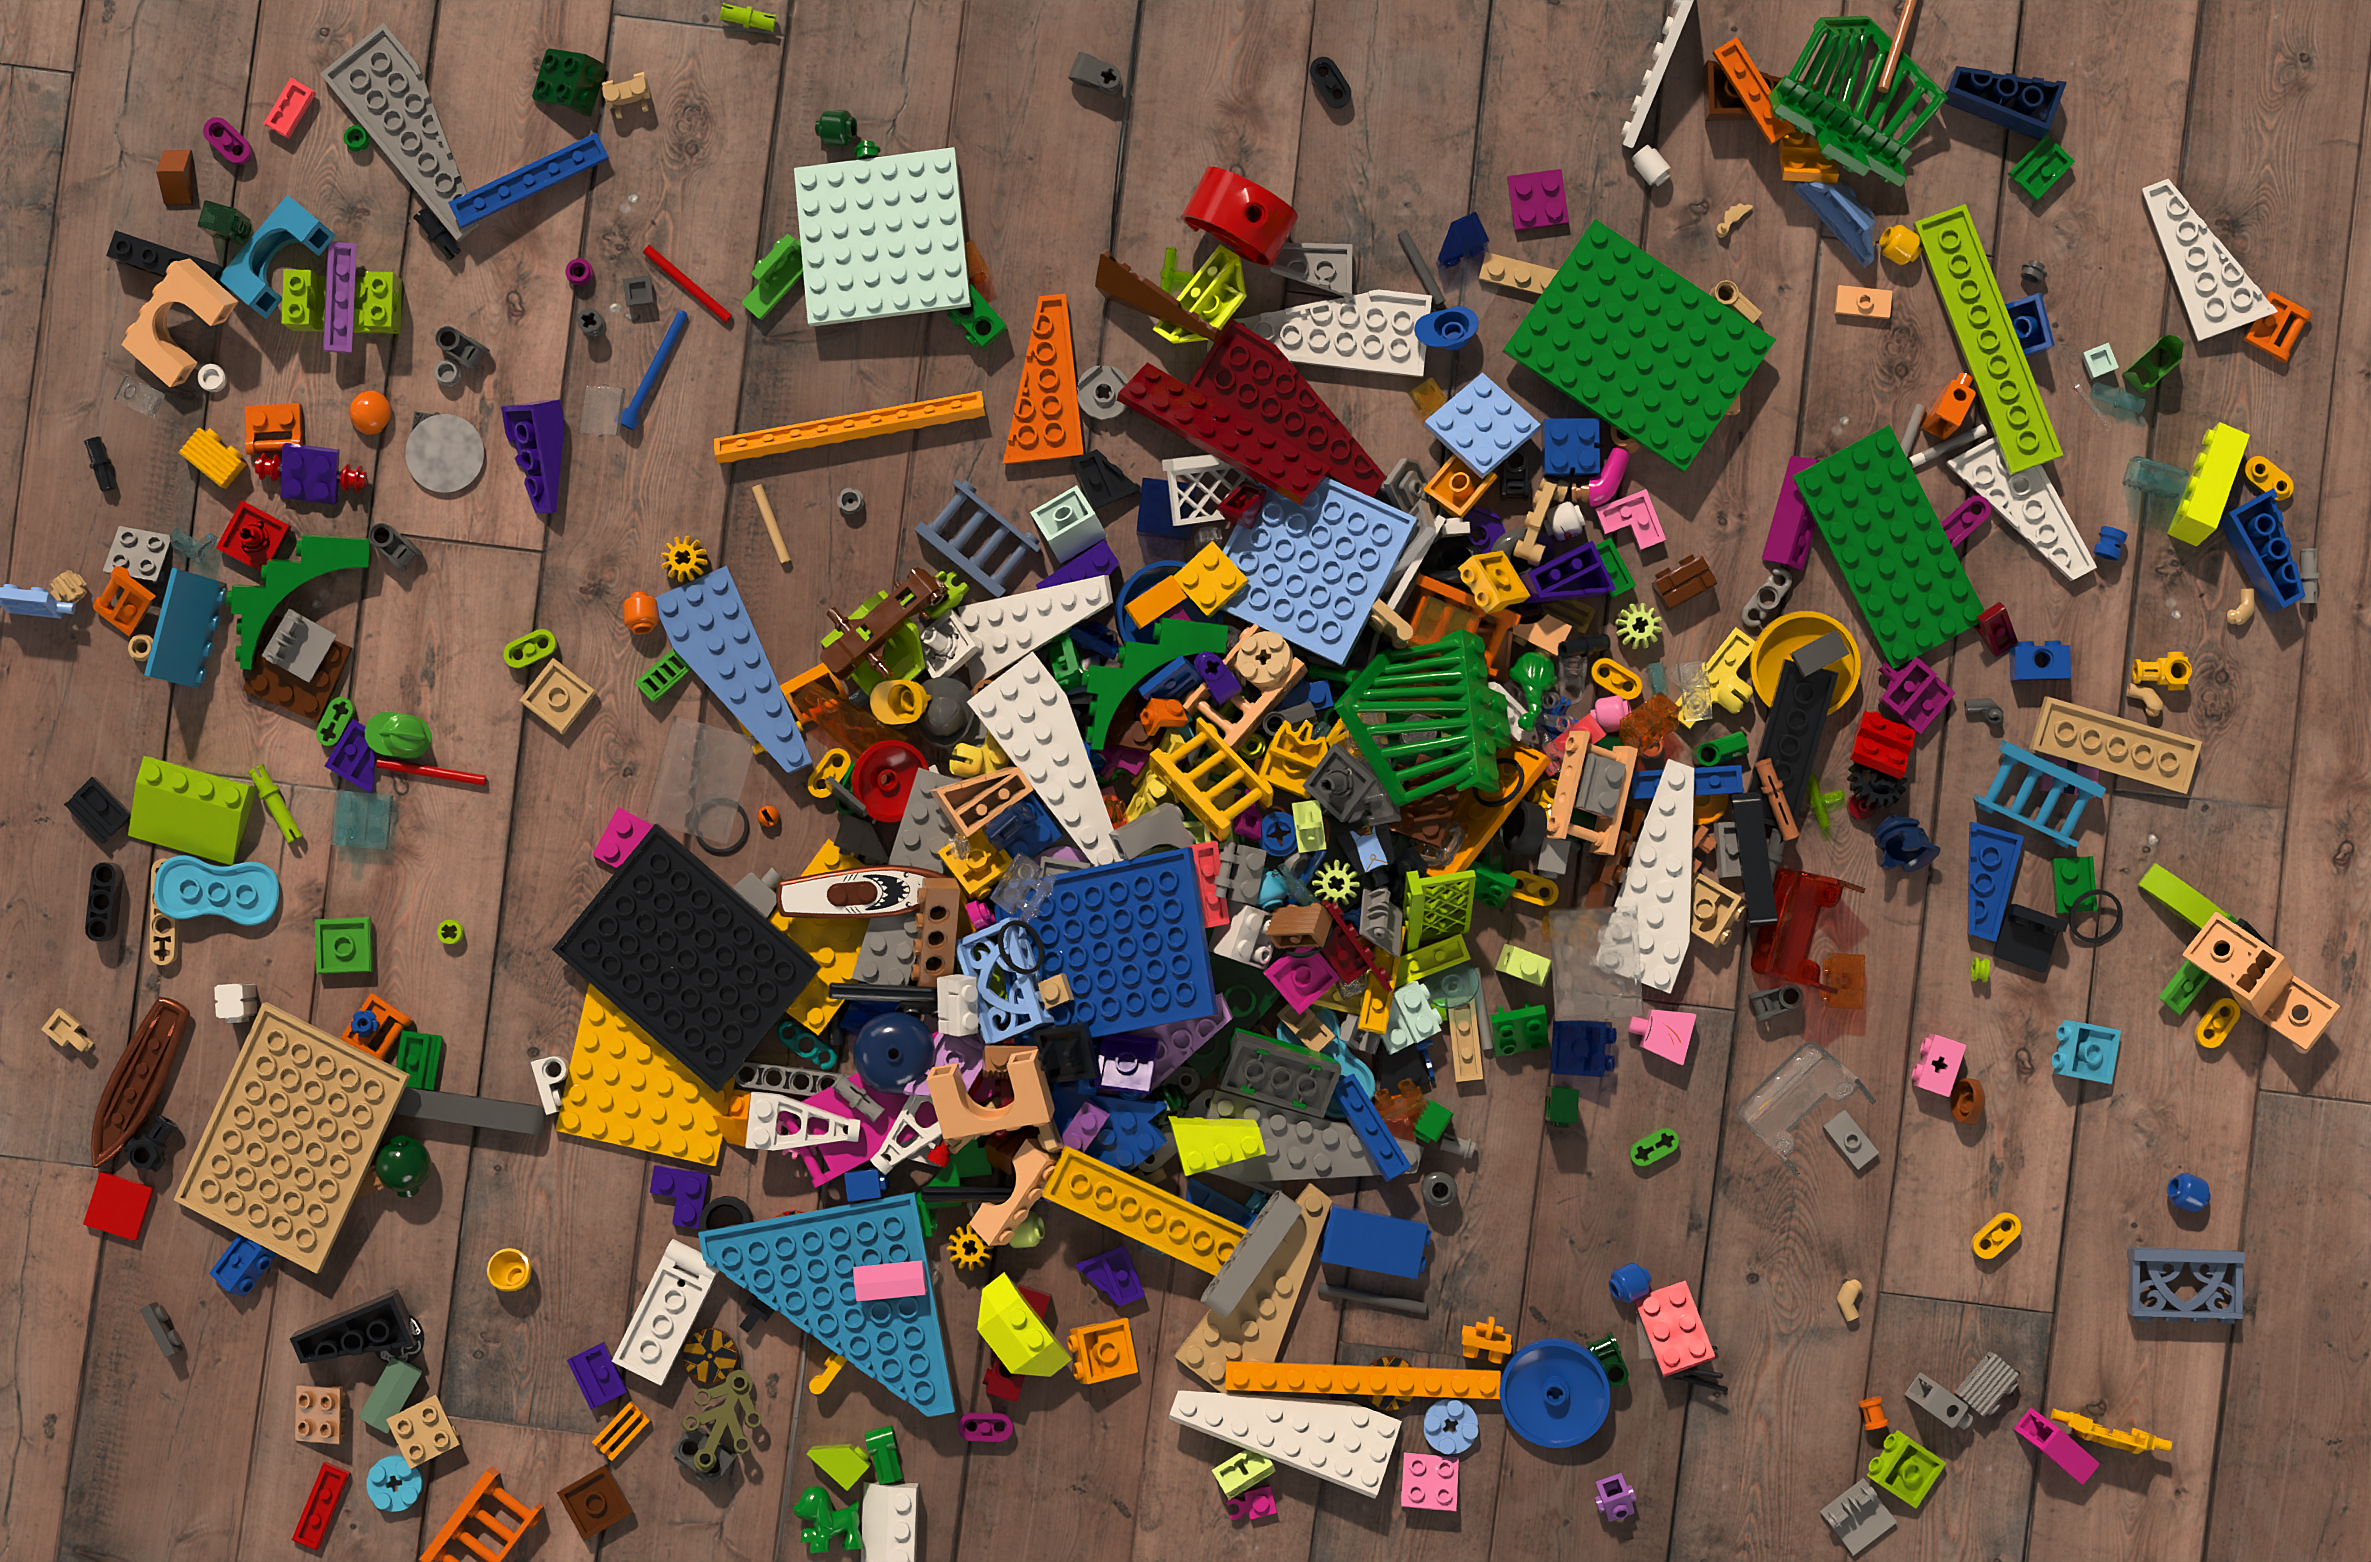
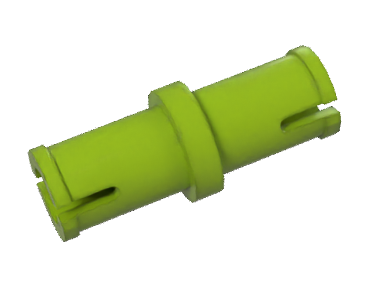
M726 3L722 4L720 20L743 24V28L749 29L751 26L769 30L770 32L774 31L777 18L776 14L755 11L750 6L742 8Z

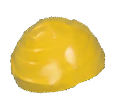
M511 1248L502 1249L495 1253L488 1262L487 1277L490 1283L500 1291L513 1292L520 1290L526 1286L531 1278V1262L528 1256L519 1250Z

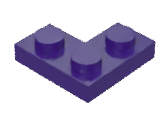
M654 1165L650 1193L677 1197L672 1225L700 1229L699 1221L704 1209L709 1174Z

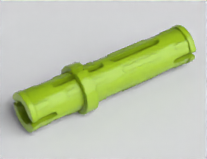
M264 764L256 766L261 774V778L257 775L254 768L249 770L248 774L260 792L258 794L261 800L264 799L287 840V844L295 841L290 830L293 831L297 840L303 837V833H301L278 793L280 790L278 785L273 784Z

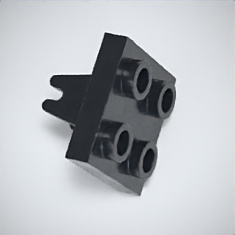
M1088 1021L1038 1027L1033 1031L1039 1050L1038 1059L1042 1061L1041 1071L1045 1072L1047 1083L1097 1078L1100 1075Z

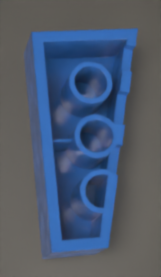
M2275 488L2222 515L2219 521V525L2269 614L2281 610L2306 596L2297 564L2293 562L2289 537L2286 538L2282 525L2284 519L2281 510L2278 511L2275 500L2277 498Z

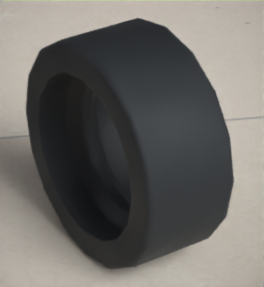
M1520 801L1506 818L1503 827V842L1508 851L1523 855H1533L1542 845L1547 829L1545 809L1541 805L1526 801Z
M723 1196L714 1199L705 1206L700 1215L699 1227L700 1231L712 1230L710 1225L711 1216L715 1210L723 1206L736 1209L742 1217V1224L753 1222V1216L750 1208L744 1201L737 1197Z

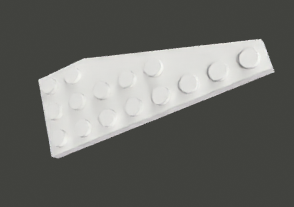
M1378 289L1352 295L1351 298L1344 296L1339 299L1325 300L1233 320L1278 346L1291 363L1422 378L1426 345L1417 339L1414 327L1420 317L1430 313L1432 296ZM1208 340L1207 353L1214 344L1212 340Z
M1032 651L968 700L967 704L1016 767L1021 769L1033 789L1091 864H1094L1095 867L1124 861V859H1120L1109 836V833L1113 832L1114 829L1067 695Z

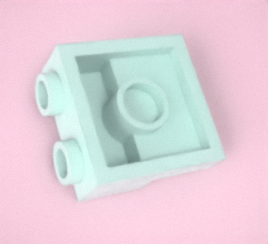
M1411 981L1393 992L1386 1034H1379L1390 1055L1441 1031L1439 1024L1443 1023L1442 1018L1436 1008L1431 1010L1427 1002L1431 998L1427 987L1424 984L1419 985L1418 981Z

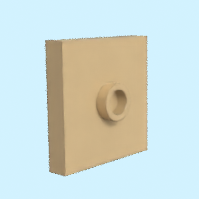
M552 658L519 701L564 735L597 691L555 658Z

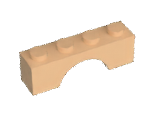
M1468 587L1467 591L1473 593L1471 588ZM1461 603L1457 610L1462 612L1461 616L1463 618L1470 619L1472 614L1470 612L1471 607ZM1486 614L1485 617L1481 618V622L1496 626L1495 620L1497 617ZM1547 614L1536 623L1518 624L1517 626L1512 624V642L1522 647L1528 644L1536 648L1534 652L1546 655L1548 658L1550 656L1555 658L1558 656V644L1566 640L1572 626Z
M1026 1139L1012 1159L1016 1171V1185L1011 1197L1005 1203H983L969 1223L989 1246L1006 1245L1013 1239L1014 1231L1028 1217V1211L1035 1201L1042 1196L1043 1189L1055 1169L1059 1155L1053 1154L1046 1149L1044 1150L1038 1139Z

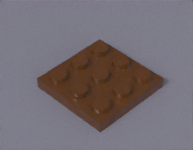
M275 615L243 691L320 723L353 648L334 640L309 683L279 665L269 662L262 656L283 618Z

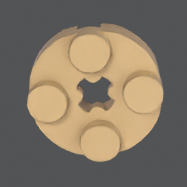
M1269 631L1245 637L1241 642V648L1237 655V666L1246 680L1259 687L1277 684L1281 681L1280 677L1285 672H1289L1293 663V653L1290 646L1280 634ZM1263 654L1271 656V659H1267L1266 664L1262 665L1259 659Z

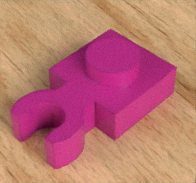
M1271 1485L1245 1490V1499L1241 1500L1233 1497L1230 1500H1226L1227 1505L1236 1504L1239 1507L1236 1513L1230 1514L1231 1520L1241 1518L1245 1512H1249L1250 1519L1277 1513Z

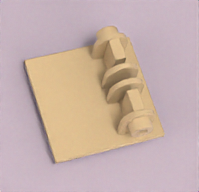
M437 1395L386 1419L409 1469L460 1445L457 1439L459 1432L455 1426H451Z

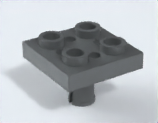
M1334 743L1302 787L1341 822H1346L1377 782L1378 778L1339 743ZM1348 768H1350L1352 771V774L1350 776L1348 775L1350 773V771L1347 770ZM1349 788H1352L1354 790L1353 795H1351L1352 790H1349Z

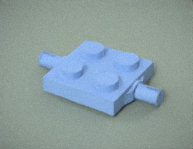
M4 584L3 587H0V608L4 609L7 613L60 619L62 618V613L72 615L75 613L76 606L74 603L59 602L44 588L31 587V590H23L19 586Z

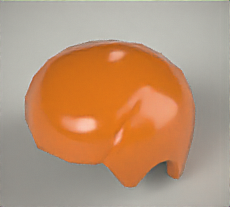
M367 390L366 392H361L353 399L350 405L349 415L351 423L357 431L363 434L381 433L391 420V405L383 394L376 391Z

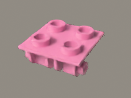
M1404 1453L1402 1491L1400 1494L1401 1507L1456 1512L1459 1457Z

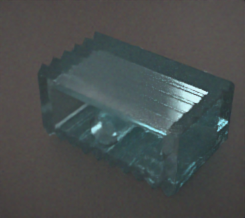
M2135 456L2128 461L2122 484L2124 486L2128 485L2129 488L2132 486L2134 489L2138 488L2139 491L2142 489L2144 492L2149 491L2150 494L2154 492L2155 495L2159 494L2160 497H2169L2172 500L2183 495L2189 471Z

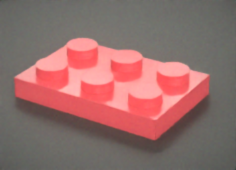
M1686 1280L1648 1293L1634 1301L1663 1377L1715 1359L1714 1351Z

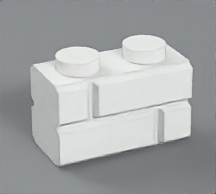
M960 974L938 977L939 1033L953 1036L978 1033L977 977Z
M226 984L214 987L215 1000L218 1001L215 1004L216 1017L225 1018V1023L249 1022V1016L258 1014L257 1001L254 1000L257 997L255 984Z

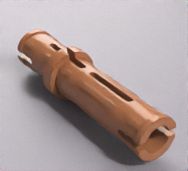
M1771 758L1764 759L1754 764L1763 785L1761 790L1767 795L1783 836V841L1791 840L1798 837L1800 833L1797 830L1791 810L1781 788L1783 787L1782 780H1778ZM1780 807H1781L1782 812H1783V814H1784L1785 820H1784L1783 815H1782V813H1781Z

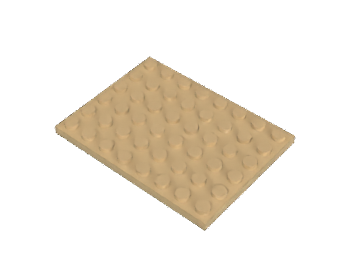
M267 1002L262 1003L174 1197V1201L316 1274L320 1273L411 1075Z

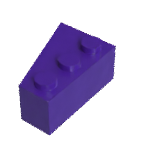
M1103 540L1036 584V587L1039 590L1102 575H1109L1110 579L1120 564L1105 540Z
M1593 541L1583 544L1519 576L1531 595L1524 601L1525 604L1596 597L1616 590Z

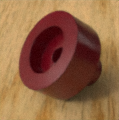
M1858 793L1853 794L1847 801L1849 815L1857 820L1871 817L1875 812L1874 803L1865 806V799L1857 800L1856 796Z

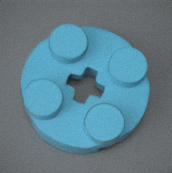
M390 1455L381 1459L370 1469L367 1478V1492L374 1505L379 1509L391 1512L402 1511L410 1507L418 1499L424 1486V1478L420 1467L417 1465L409 1469L403 1455ZM391 1476H395L397 1480L402 1481V1485L398 1486V1491H395L393 1487L388 1485V1482L391 1481Z

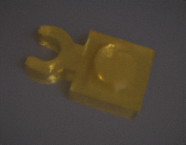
M1432 377L1408 393L1422 416L1428 413L1433 415L1442 407L1441 403L1447 400Z

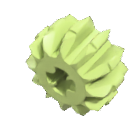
M1645 603L1640 604L1638 611L1634 604H1630V613L1626 610L1620 612V615L1625 620L1618 619L1615 622L1616 625L1623 626V629L1618 630L1616 635L1626 634L1627 637L1622 641L1624 645L1633 640L1632 649L1638 648L1639 641L1644 649L1648 648V640L1653 643L1658 640L1652 632H1662L1661 627L1654 626L1655 623L1661 621V617L1652 619L1651 615L1655 612V609L1651 608L1646 613ZM1636 619L1639 620V623L1643 622L1645 624V627L1641 629L1642 633H1638V629L1634 631L1632 627L1636 623Z
M1338 860L1334 861V870L1332 871L1327 862L1324 863L1323 867L1327 873L1324 874L1320 870L1315 872L1317 876L1323 878L1322 881H1312L1314 886L1322 885V889L1314 893L1315 896L1325 893L1326 896L1323 900L1329 901L1330 897H1332V903L1336 902L1338 905V897H1340L1344 905L1349 904L1345 894L1347 893L1353 898L1357 896L1355 892L1349 890L1350 887L1360 886L1359 882H1350V878L1357 876V872L1354 871L1347 875L1346 871L1350 867L1348 863L1343 866L1342 870H1339ZM1332 876L1343 880V885H1340L1342 889L1339 892L1335 888L1330 889L1328 883L1332 882L1329 880Z

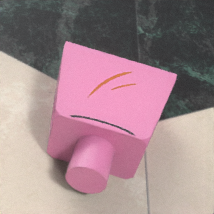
M1649 1009L1646 1019L1631 1016L1627 1032L1642 1035L1640 1047L1674 1063L1683 1065L1696 1014Z

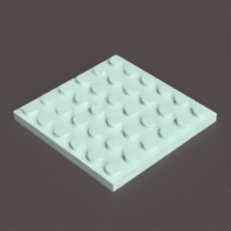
M955 147L794 168L807 320L810 327L971 307Z

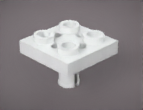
M951 608L919 635L925 667L932 678H948L980 650V647L957 613Z

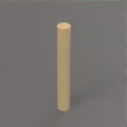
M762 484L752 487V491L781 564L787 563L791 559Z

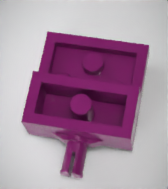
M1914 657L1898 672L1892 669L1886 662L1878 669L1890 681L1885 691L1877 700L1911 729L1916 730L1915 732L1918 735L1927 728L1956 694L1918 657Z

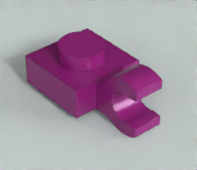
M1249 789L1245 790L1246 795L1251 792ZM1235 794L1234 803L1244 796ZM1255 803L1234 817V832L1252 841L1261 838V813L1255 810Z

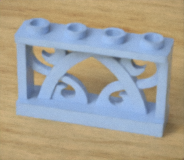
M1008 917L995 925L956 940L955 956L961 964L964 975L977 977L979 1032L986 1045H999L1038 1027L1055 1023L1051 1009L1046 1010L1037 984L1042 982L1038 970L1027 975L1016 972L1018 980L1011 987L1009 1001L999 997L989 988L997 963L1004 970L1015 972L1002 959L998 944L995 946L989 937L999 934L1000 929L1006 923L1013 920L1022 921V918ZM1016 925L1009 926L1003 938L1006 954L1008 956L1010 954L1012 962L1022 969L1034 968L1036 962L1025 928ZM979 942L987 945L991 951L988 954L986 951L979 950L981 953L980 961L977 960L974 946ZM1019 989L1022 990V994L1024 997L1023 999L1020 998V996H1017V991ZM1008 1012H1010V1025L1006 1030L1001 1031L995 1016L1000 1015L1001 1023H1004L1007 1020ZM1018 1014H1029L1031 1021L1017 1026Z

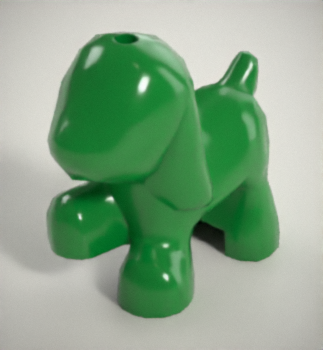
M811 1486L805 1489L798 1503L793 1506V1512L797 1518L811 1521L814 1526L802 1531L801 1543L811 1542L810 1553L829 1552L830 1539L845 1533L842 1541L843 1550L863 1549V1541L858 1530L859 1516L857 1511L859 1509V1502L855 1500L850 1507L833 1511L831 1497L826 1489L819 1486Z

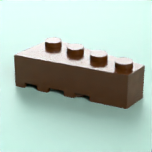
M1707 60L1703 67L1705 121L1754 120L1720 65L1715 61ZM1760 72L1771 91L1782 79L1768 75L1765 72Z

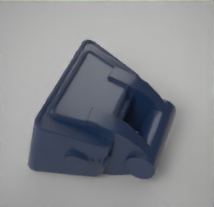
M1021 800L1017 804L1006 807L1001 814L986 824L987 829L983 834L987 841L999 852L1037 820V817L1027 804Z

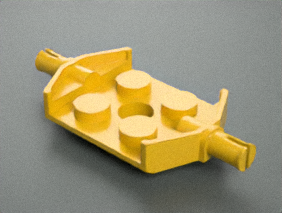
M2055 1408L2051 1412V1420H2056L2072 1427L2077 1436L2087 1441L2091 1440L2134 1454H2139L2144 1450H2154V1448L2170 1452L2172 1447V1441L2157 1438L2155 1435L2133 1427L2131 1434L2114 1428L2112 1433H2110V1429L2093 1423L2092 1419L2081 1416L2079 1412L2068 1413Z

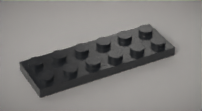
M1784 658L1755 763L1771 758L1778 780H1782L1783 787L1781 788L1796 824L1839 673L1821 668L1803 678L1794 661ZM1754 765L1747 793L1759 791L1764 823L1779 827L1767 795L1761 790L1763 785ZM1780 807L1781 813H1782L1783 818H1784V820H1785L1784 814H1783L1782 809H1781V807Z

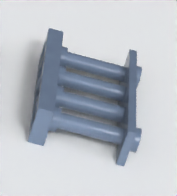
M955 479L953 485L959 491L933 523L929 522L925 525L921 521L914 530L997 599L1002 598L1007 593L1003 588L1005 579L1030 549L1036 554L1041 552V548L1038 546L1040 541L1028 531L1024 535L974 494L977 489L966 480L960 483ZM968 497L980 508L955 539H950L947 543L940 537L941 529ZM990 515L1001 526L975 557L971 556L968 560L961 554L962 546L984 519ZM1011 532L1022 543L1000 570L989 577L982 571L985 567L983 563L1006 535Z

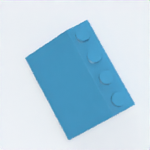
M172 568L145 676L199 689L200 684L204 683L207 675V669L204 668L206 659L213 652L214 643L211 641L213 632L217 631L220 625L221 617L218 613L220 605H223L226 601V583Z

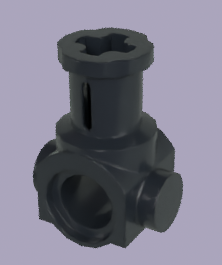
M161 1114L156 1115V1122L148 1133H143L139 1140L132 1138L124 1148L125 1156L137 1168L158 1172L166 1161L164 1150L167 1146L164 1143L171 1132L176 1131L179 1126ZM142 1148H146L150 1153V1158L147 1162L140 1158Z

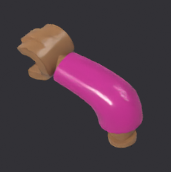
M1611 426V438L1615 448L1612 449L1606 464L1598 475L1590 477L1589 482H1582V485L1572 482V502L1582 499V502H1590V507L1601 506L1609 502L1620 485L1630 454L1636 452L1641 445L1631 438L1627 440L1619 439L1618 429Z

